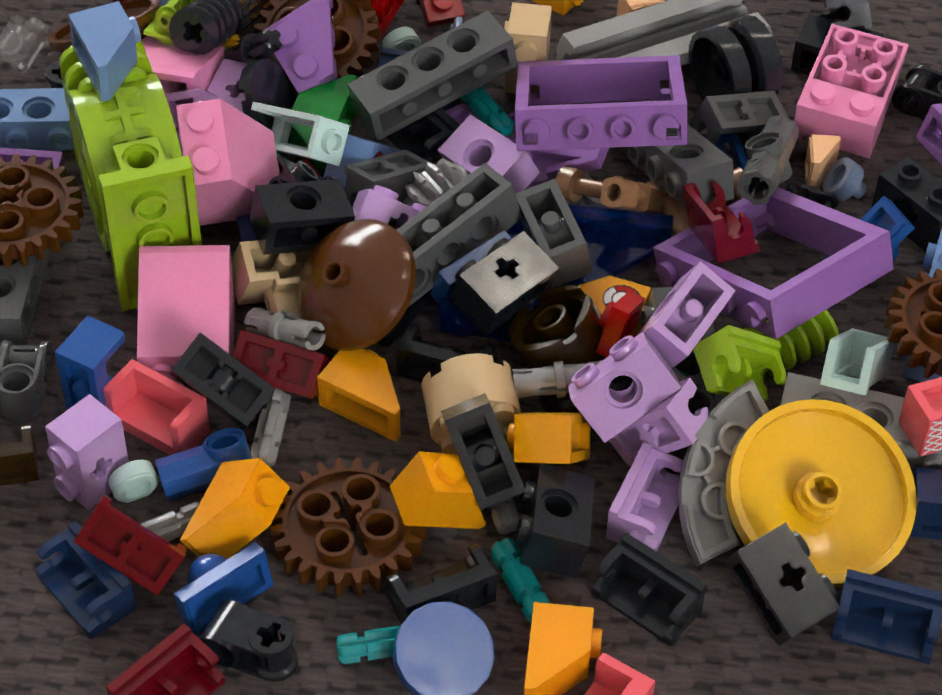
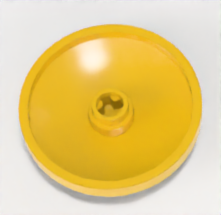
M809 399L778 406L760 417L746 431L736 445L728 464L725 483L727 507L735 530L744 545L750 544L786 522L792 532L796 531L803 537L810 551L808 558L819 574L822 573L828 577L834 588L843 587L848 569L870 575L878 573L900 553L911 534L916 516L917 496L910 465L897 442L879 423L848 405L828 400ZM789 576L785 578L789 581H792V579Z

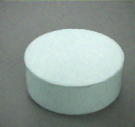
M400 27L386 35L380 48L381 50L384 47L411 51L421 45V40L412 28Z
M134 460L118 467L108 479V485L115 499L124 503L148 496L155 490L159 482L156 471L148 460Z

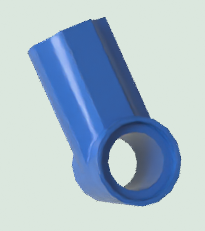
M226 428L209 435L201 446L155 461L168 501L208 489L222 462L252 459L242 429Z

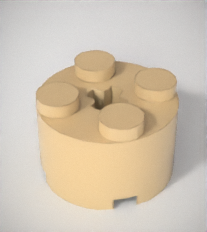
M466 354L440 363L441 371L432 378L430 371L424 376L421 388L432 440L441 446L442 453L458 454L441 411L483 393L486 394L507 443L509 424L514 423V414L521 413L518 396L514 388L513 373L509 363L504 360L503 366L494 363L493 356L488 354Z

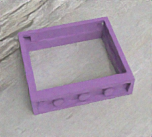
M680 56L518 62L515 100L517 151L688 145L687 100ZM660 80H668L669 88L660 89ZM539 85V93L530 94L531 86ZM666 99H671V100H669V101H643V102H618V103H592V104H567V105L530 106V105H539V104H564V103H590V102H615V101H641V100H666ZM666 128H677L678 136H666ZM537 133V141L526 142V134Z
M778 187L766 204L753 205L751 201L742 198L728 207L737 218L739 213L743 212L750 219L754 237L766 230H770L830 256L772 290L709 263L714 260V257L690 227L653 247L656 260L655 272L658 273L659 282L663 286L674 287L682 276L701 261L736 290L720 313L774 339L781 337L894 270L890 231Z

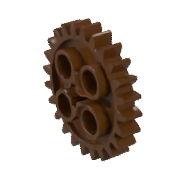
M269 0L273 10L260 11L265 23L255 24L254 28L257 34L310 0ZM332 0L333 8H331V13L336 12L331 16V21L335 32L333 53L337 65V79L349 74L361 77L365 75L361 67L363 64L368 66H374L375 64L370 52L380 51L377 38L382 37V33L378 26V16L376 11L373 10L370 0ZM347 44L344 49L335 51L338 46ZM274 53L268 55L267 59H271L281 66Z
M14 154L11 162L6 163L0 156V260H2L4 268H9L13 259H19L23 266H27L28 257L32 255L44 261V250L49 249L59 253L61 251L59 240L71 242L73 240L71 230H80L81 228L79 218L84 217L81 189L77 187L75 176H67L66 167L64 166L54 169L51 159L38 165L36 155H32L26 162H21L19 154Z
M936 269L933 278L923 271L919 272L917 280L907 277L903 287H896L885 312L887 318L884 328L890 330L887 340L891 343H899L895 354L897 356L910 355L908 367L923 366L925 368L923 377L926 379L934 373L942 377V271Z
M358 457L355 458L351 467H345L342 460L336 458L334 469L330 470L324 464L318 462L317 474L314 476L301 470L300 485L287 481L286 484L290 488L270 527L271 544H274L276 560H284L285 572L289 574L298 571L300 585H304L314 578L316 580L317 593H321L328 584L335 585L336 597H341L345 586H352L357 596L362 595L363 584L367 583L379 592L381 591V578L393 574L398 575V568L411 571L413 569L412 556L421 557L422 541H426V527L404 526L390 485L396 479V469L392 468L381 474L379 473L378 461L373 462L368 469H364ZM333 496H336L339 499L342 505L344 518L340 519V506L337 500L335 501ZM356 531L357 545L365 556H361L354 545L352 532Z

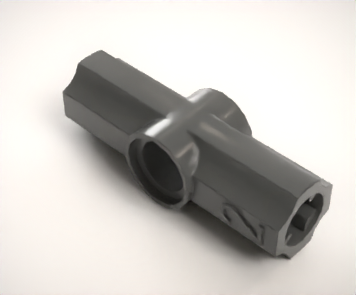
M783 114L771 116L760 134L752 137L745 143L749 159L737 183V189L741 198L751 201L753 205L766 204L769 202L771 195L776 192L778 185L791 177L792 168L789 158L799 136L798 126L795 121L788 120Z

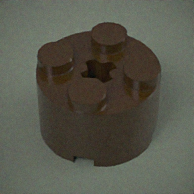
M576 285L558 286L538 295L541 301L531 310L525 305L518 311L511 322L509 337L529 369L553 366L555 361H563V365L596 362L606 358L596 353L604 330L603 327L599 326L602 315L590 296L585 294Z

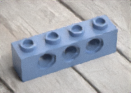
M0 89V147L30 150H74L64 89Z

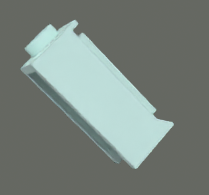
M253 102L251 110L275 117L272 131L277 152L340 166L350 125L314 114ZM292 124L313 128L308 148L287 143Z
M853 328L830 339L820 385L866 396L869 387L878 381L886 382L895 343L888 342V337Z

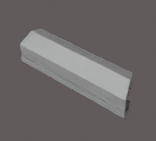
M668 0L564 33L556 47L557 60L679 55L681 66L689 64V44L692 35L699 30L715 25L723 26L730 20L750 15L756 16L767 26L772 36L773 33L770 25L758 12L748 13L747 8L742 5L741 1L743 0Z

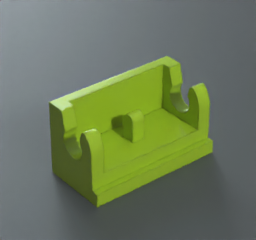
M727 325L698 342L693 349L707 392L728 396L738 387L753 380L763 400L766 401L768 400L767 386L763 382V376L768 370H772L774 374L773 379L777 385L784 386L786 383V371L778 351L782 349L779 340Z

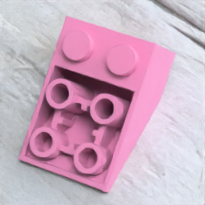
M831 24L797 103L794 121L798 126L799 139L803 140V136H810L812 134L841 137L839 150L870 158L881 131L909 44Z

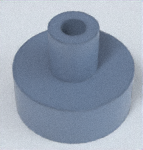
M848 157L839 159L825 175L823 180L824 192L834 194L838 201H845L851 196L857 199L861 198L867 190V185L862 182L864 177L863 167Z

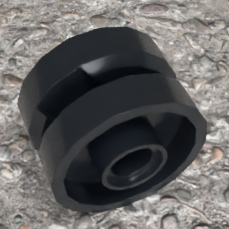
M745 15L730 20L723 26H711L699 30L692 35L689 44L688 61L693 82L703 101L706 96L773 90L778 95L782 86L783 76L780 53L769 29L756 16Z

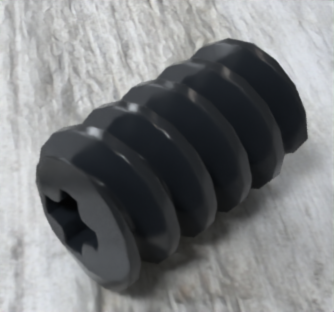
M195 0L178 10L171 18L169 25L170 38L174 46L182 51L205 55L241 30L245 19L243 8L238 0Z

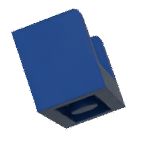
M87 316L55 351L66 411L89 394L106 406L103 389L114 377L107 374L105 363L124 343L125 335L122 330Z

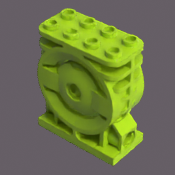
M142 41L136 43L137 63L111 100L102 102L72 46L62 53L59 63L76 162L80 169L90 210L102 247L105 252L111 251L118 300L122 311L138 308L139 246L202 245L193 166L189 155L182 156L167 98L157 75L152 70Z

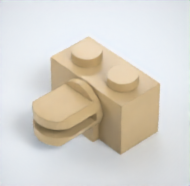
M512 2L509 21H505L504 29L513 38L517 65L518 62L549 60L552 6ZM518 67L505 73V93L516 94ZM539 85L531 86L530 94L539 93Z
M258 240L240 242L231 260L237 304L265 302L267 311L281 313L282 310L295 313L300 318L297 305L298 284L303 267L312 251L263 255Z

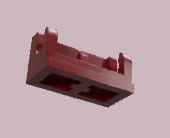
M716 181L711 183L713 197L706 203L701 200L700 192L694 182L683 186L689 227L718 264L760 251L759 243L753 236L750 219L743 212L739 213L738 218L726 205L723 188Z
M240 330L232 357L272 387L309 399H313L314 396L318 397L317 377L332 360L324 354Z
M103 495L94 511L90 513L73 542L158 596L184 559L187 547L179 542L176 546H173L111 506L112 499Z
M184 623L108 684L106 690L107 695H211L226 682L225 676L214 666L219 661L217 655L194 635L191 629Z

